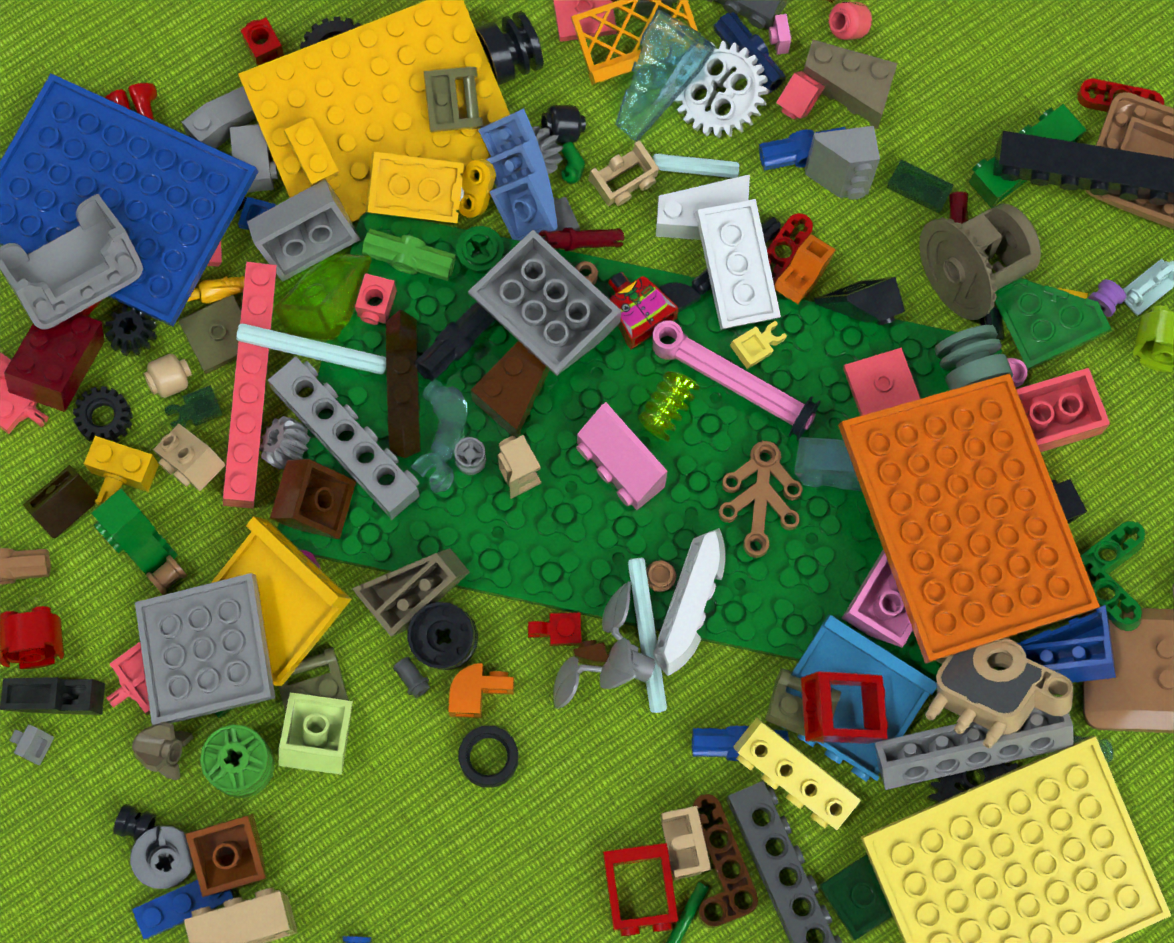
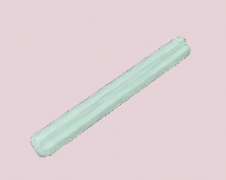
M243 323L238 326L236 340L377 374H384L386 370V357Z
M641 557L633 558L628 561L641 653L654 659L653 652L657 638L645 559ZM655 661L654 671L646 682L649 707L652 713L663 712L667 709L662 671Z

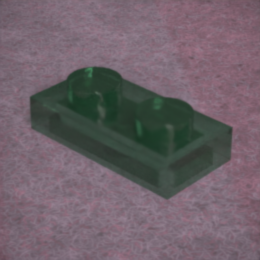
M901 159L887 188L940 214L954 185Z

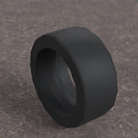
M481 726L471 730L463 738L459 747L458 761L463 774L471 783L484 788H494L506 783L514 775L518 766V749L514 739L506 730L497 726ZM485 738H493L500 741L507 751V762L504 768L493 775L478 773L470 762V752L473 746Z

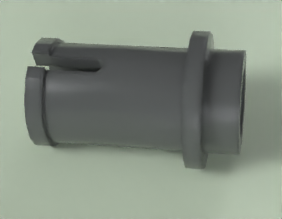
M410 657L403 658L394 666L393 670L407 686V693L418 698L430 689L429 679L427 677L423 678Z

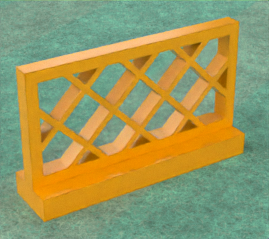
M618 0L571 16L589 71L588 76L591 85L697 50L700 46H705L702 35L698 33L688 0H679L675 9L663 4L661 0H647L655 4L648 19L633 11L638 0ZM632 3L630 9L624 7V5ZM681 5H682L684 14L681 13V12H679ZM658 6L673 13L666 28L651 21ZM618 8L628 13L621 28L606 21L612 9ZM605 12L603 18L596 16L597 14ZM631 15L646 23L639 37L624 30ZM676 16L687 21L690 33L680 36L670 30ZM590 17L600 22L594 37L582 31L579 20ZM603 25L619 32L612 47L597 39ZM649 25L664 32L660 42L655 45L643 40ZM622 34L637 41L631 53L625 54L615 49ZM667 34L674 37L665 41ZM585 38L591 41L589 47ZM595 43L609 50L606 60L594 65L590 54ZM640 43L647 46L646 48L637 50ZM613 53L619 55V57L610 59Z

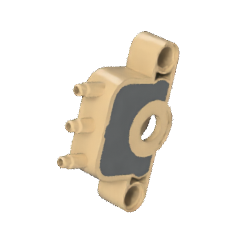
M1004 638L936 660L942 663L936 675L937 695L928 707L925 715L927 719L934 720L943 708L960 715L954 727V731L958 734H963L972 722L989 729L983 745L986 748H992L1001 735L1017 732L1023 726L1034 707L1053 716L1066 715L1072 708L1073 684L1066 676L1027 659L1026 653L1019 644ZM995 667H1005V668H1007V669H1005V670H995V669H993V668H995ZM1059 694V695H1062V696H1061V697H1056V696H1053V695Z

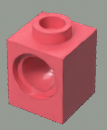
M802 71L795 72L776 103L782 106L781 111L792 119L807 117L825 86Z
M365 273L355 305L357 316L363 322L377 325L378 322L386 324L397 292L395 281ZM374 297H379L383 300L377 306L367 304Z

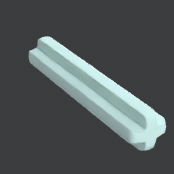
M654 154L653 156L654 162L661 171L736 178L739 175L738 162Z

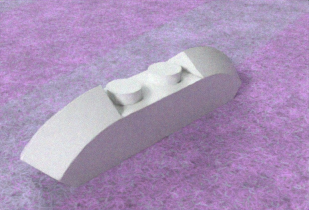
M720 528L692 540L653 652L657 665L667 676L673 674L688 662L701 641L697 630L702 627L706 617V613L703 611L707 601L714 594L716 584L713 583L714 579L722 580L725 568V546Z

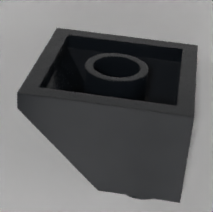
M896 277L860 280L814 298L816 305L863 322L877 321V325L891 323L895 321V315L905 312Z

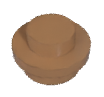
M655 561L647 567L646 571L650 589L656 592H665L674 585L676 572L671 564L666 561Z

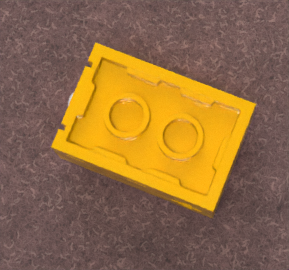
M372 152L365 212L457 223L459 213H456V210H459L460 200L464 196L462 188L463 177L460 176V174H463L464 163Z

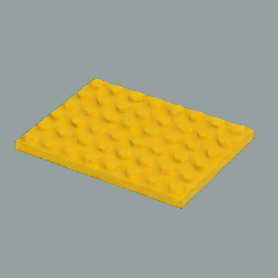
M426 0L238 73L289 198L311 186L285 136L284 129L312 117L339 170V176L327 182L340 199L352 223L359 221L360 217L366 213L372 152L464 163L463 174L467 164L471 161L486 160L491 157L478 129L430 132L424 71L476 67L478 75L475 78L479 117L483 119V127L510 115L463 0ZM455 79L459 119L467 118L463 79Z

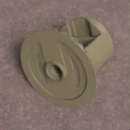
M1009 204L996 205L962 224L943 217L934 219L924 226L920 235V256L930 284L947 307L957 315L969 320H978L989 314L990 310L994 308V301L997 298L995 292L1034 271L1040 262L1041 247L1035 228L1019 209ZM996 252L1007 267L1004 268L999 261L991 266L988 260L992 259Z

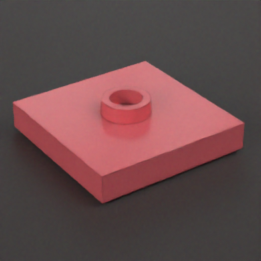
M553 0L560 42L578 39L571 16L612 3V0ZM612 9L606 21L616 25L614 10ZM605 12L597 14L596 16L603 18ZM590 17L579 20L582 31L594 37L600 22ZM603 25L598 37L617 34V31Z
M902 348L845 364L843 367L860 416L920 399Z

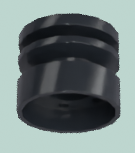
M523 11L512 14V19L509 16L502 18L503 32L493 21L475 28L498 85L515 79L514 65L523 75L529 74L530 68L533 71L543 68L544 61L539 38Z
M435 602L424 606L414 614L408 626L407 640L411 652L420 662L434 669L452 670L462 667L472 658L477 649L479 634L474 620L467 612L451 603ZM450 630L449 637L452 641L449 644L443 642L440 645L441 637L438 635L439 632H448Z

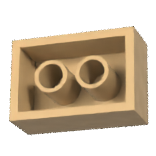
M268 888L256 892V898L248 901L238 897L223 902L224 908L216 910L211 909V907H204L191 912V918L184 919L189 943H267L297 934L289 897L281 891Z

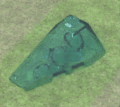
M662 10L656 12L642 35L640 44L643 46L638 62L634 61L633 79L630 88L625 91L615 123L636 142L640 140L700 73L716 48L696 30Z

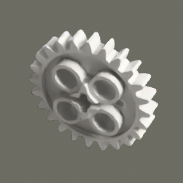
M722 41L720 48L717 49L710 42L709 51L707 52L700 46L698 47L700 56L695 57L690 53L689 58L692 63L690 65L681 63L685 73L675 75L681 81V84L673 86L675 91L681 93L674 97L676 103L682 104L677 110L680 114L687 113L683 119L687 124L694 121L692 128L695 131L700 130L703 126V133L706 136L713 129L717 138H720L722 130H725L727 135L731 137L733 133L732 128L734 127L742 133V123L746 122L752 126L753 122L750 116L752 114L761 116L757 106H765L767 104L760 97L769 93L767 88L761 86L768 82V78L764 75H759L765 69L761 64L754 66L758 58L755 55L748 58L749 50L746 47L739 52V46L736 43H733L730 49H728L725 41ZM723 64V71L719 75H711V69L714 65ZM735 67L736 71L730 75L732 68ZM747 79V86L743 90L736 91L734 89L738 80ZM718 86L725 87L726 91L724 93H717L716 88ZM699 89H707V95L704 99L695 100V94ZM725 103L731 104V110L728 114L724 116L718 114L721 105ZM711 105L710 111L706 112V108Z

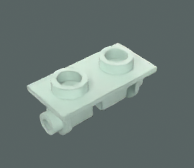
M1160 259L1123 289L1126 293L1124 302L1137 316L1174 287V261L1167 262Z

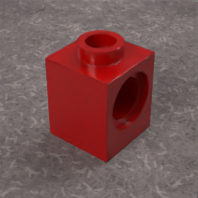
M267 17L261 20H253L240 29L244 43L257 66L285 56L282 45ZM260 39H267L263 44H256Z

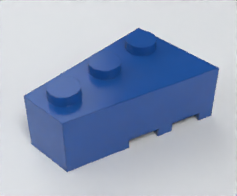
M1106 605L1097 608V612L1081 619L1076 617L1068 621L1069 624L1053 631L1049 629L1017 643L1023 648L1027 659L1066 676L1072 683L1116 678Z

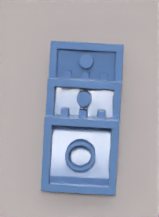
M524 108L478 129L491 155L486 160L494 166L496 171L494 183L497 188L491 190L490 194L512 239L521 241L532 230L538 234L542 230H556L558 228L547 168Z

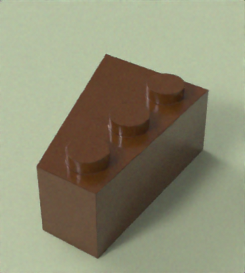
M518 341L471 389L472 401L511 436L518 438L550 369Z

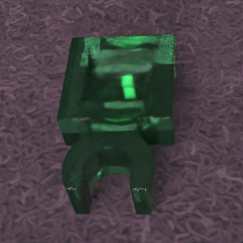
M211 385L182 396L185 405L173 404L164 409L167 416L174 413L180 415L178 420L170 423L172 429L178 424L184 427L190 419H192L194 426H198L223 415Z

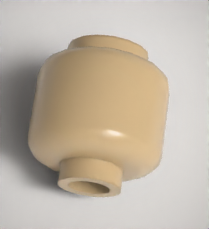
M167 354L149 362L147 372L143 373L152 394L158 393L162 398H167L185 390L188 387L187 377L192 375L186 360L182 359L179 361L174 354Z

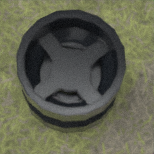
M124 804L116 818L113 833L121 837L132 836L135 841L146 829L155 826L156 815L147 811L140 813L134 806Z

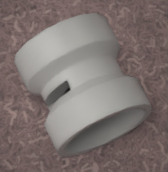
M466 437L456 444L454 454L458 469L467 475H475L481 472L486 464L485 447L482 442L473 437Z

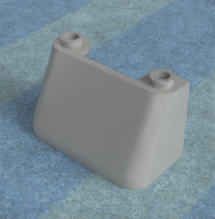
M99 194L90 197L78 206L76 218L80 226L35 251L26 254L24 249L16 243H8L0 247V271L37 328L49 329L133 283L142 274V262L126 230Z

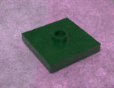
M867 854L818 886L853 941L893 916Z

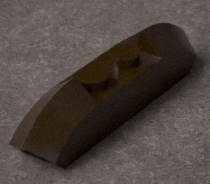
M400 309L386 321L388 433L390 451L394 455L407 458L421 452L419 372L414 365L418 359L417 320Z

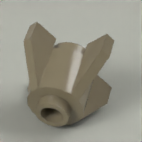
M162 721L159 724L143 729L136 735L132 744L134 756L147 770L160 772L166 778L178 780L180 778V770L177 762L182 754V746L185 747L193 739V734L185 731H174L173 724Z

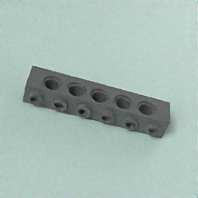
M761 781L729 795L726 801L789 942L807 943V931L809 929H816L822 935V943H842L838 935L833 937L828 924L832 923V919L826 906H819L814 895L818 893V888L811 875L806 876L801 864L805 863L799 846H792L788 834L792 833L789 823L784 815L781 817L778 815L774 806L778 804V800L771 786L766 788L764 781ZM757 810L766 812L769 817L768 825L763 827L757 826L752 820L753 812ZM771 839L780 842L782 846L781 855H769L765 848L766 842ZM789 869L795 874L796 880L793 886H785L780 882L779 873L781 870ZM803 899L807 902L809 912L806 916L800 917L794 913L792 909L794 900Z

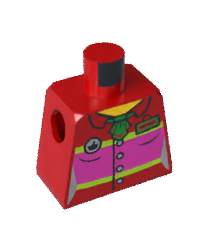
M620 272L609 280L608 284L616 293L609 300L621 310V320L617 326L630 349H633L652 336L654 328L660 322L677 319L679 309L677 305L647 277L642 276L631 283L624 273Z

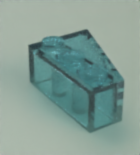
M799 438L795 474L804 485L811 487L824 485L862 492L844 440Z

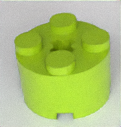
M1154 306L1152 312L1144 314L1140 319L1133 355L1134 357L1136 355L1140 357L1139 363L1143 366L1161 372H1172L1174 312L1166 306Z

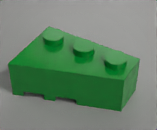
M121 488L91 513L98 521L93 526L118 554L124 550L145 575L148 572L153 573L167 561L166 557L169 555L173 559L178 556Z

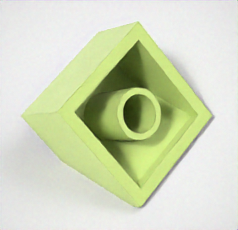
M290 692L279 745V766L342 775L353 701Z

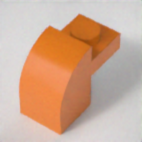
M810 234L798 248L790 266L777 279L774 285L775 290L783 294L784 297L799 304L813 290L826 270L836 249Z
M483 663L465 667L455 676L450 687L448 710L450 717L481 718L483 693L514 695V677H508V673L503 671H491L489 676H484Z

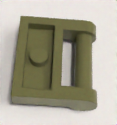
M476 67L424 71L430 132L478 129L483 127V119L479 117L475 78L478 77ZM455 79H463L467 109V118L459 119Z
M333 647L324 649L322 654L303 659L291 675L325 665L329 666L330 673L291 685L288 684L287 680L283 686H278L285 712L290 692L349 701Z
M781 668L776 678L765 721L805 736L802 698L785 692L786 687L802 692L801 679L791 675V671ZM831 688L832 714L834 717L841 691Z

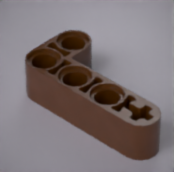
M704 794L694 801L692 807L697 806L699 811L702 803H705L707 807L713 806L714 810L710 814L712 822L715 823L719 820L721 823L713 825L705 831L703 826H708V818L705 814H699L709 861L722 892L704 900L699 906L697 915L699 921L705 927L717 928L753 912L758 904V896L719 800L713 795ZM714 832L724 834L727 840L726 846L720 849L713 847L709 840L710 835ZM732 862L737 865L739 874L735 879H728L723 875L722 865L724 863ZM739 892L748 894L751 899L750 907L745 910L736 907L734 903L735 894ZM708 904L717 905L721 910V918L715 922L706 919L704 916L705 906Z

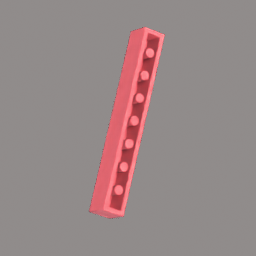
M246 262L240 324L243 323L271 330L277 265ZM238 341L223 506L254 509L269 348Z

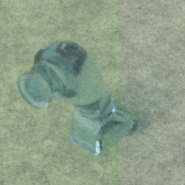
M434 380L427 385L423 392V397L434 405L433 411L438 417L437 430L430 449L433 453H427L419 457L411 468L423 477L429 469L436 467L434 473L429 477V485L434 493L446 491L453 483V469L446 460H451L456 444L460 441L467 420L468 406L459 389L454 386L447 388L442 386L438 380Z

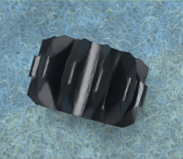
M123 305L121 314L112 311L111 315L114 321H105V326L109 330L105 333V337L108 341H112L111 347L114 351L121 349L122 354L128 356L131 350H133L136 356H140V348L144 347L150 350L151 345L148 340H156L157 335L153 330L157 328L155 320H150L151 316L134 308L129 311L127 306ZM131 327H135L136 330L133 332ZM129 329L131 334H127L126 331Z

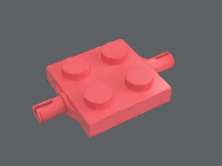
M0 352V428L10 434L16 425L27 417L40 427L44 426V422L47 423L49 416L36 409L37 402L8 392L4 372L11 359Z
M139 642L110 663V666L118 675L121 687L106 697V699L115 708L127 697H130L139 704L146 715H149L150 707L141 643Z

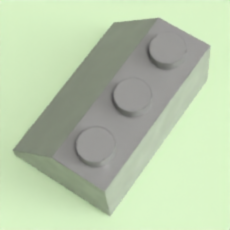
M874 126L814 133L805 166V174L839 198L859 199L869 194L880 161Z
M326 179L247 221L255 246L269 264L277 265L276 274L282 282L360 240L340 199Z

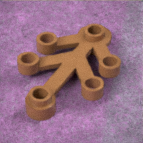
M761 441L755 444L750 453V460L734 473H727L722 481V487L726 492L735 493L739 490L741 481L758 470L756 483L731 502L723 503L719 509L720 519L723 522L730 523L736 519L740 510L754 501L751 533L746 536L743 545L747 555L753 558L762 557L769 548V539L764 534L767 502L779 515L780 524L784 529H795L800 520L798 513L791 510L769 484L771 472L784 487L783 494L785 498L791 501L797 500L803 490L801 483L793 480L779 463L781 452L777 445L770 441ZM768 453L771 459L767 462L762 461L760 454ZM733 478L736 480L737 485L729 487L726 484V480ZM795 486L798 489V493L792 495L787 491V488ZM731 508L734 511V515L726 517L723 514V509ZM787 515L793 516L795 523L787 524L784 517ZM757 541L761 544L762 548L755 551L750 547V543Z

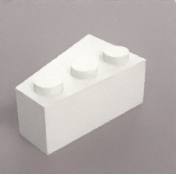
M750 174L660 195L658 199L656 237L701 240L695 212L699 209L747 201L749 198Z

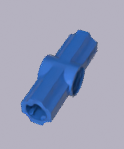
M840 127V128H835V129H830V130H825V131H820V132H815V133L828 132V131H836V130H844V129H846V128H845V127ZM809 129L800 130L791 134L789 138L759 144L760 161L764 171L794 164L796 167L804 168L814 131Z
M729 726L726 729L693 728L692 757H726V760L738 761L736 758L739 756V753H737L733 746L749 726ZM774 730L789 742L788 730Z

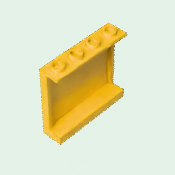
M253 516L246 525L252 532L211 583L249 573L256 575L273 685L283 686L352 599L267 519Z

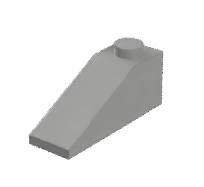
M242 86L204 104L182 121L187 136H191L193 139L217 149L230 138V127L246 126L256 117Z

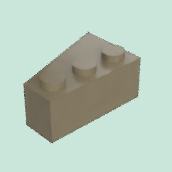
M447 549L352 589L392 637L406 631L415 613L426 605L438 602L470 572L451 549Z

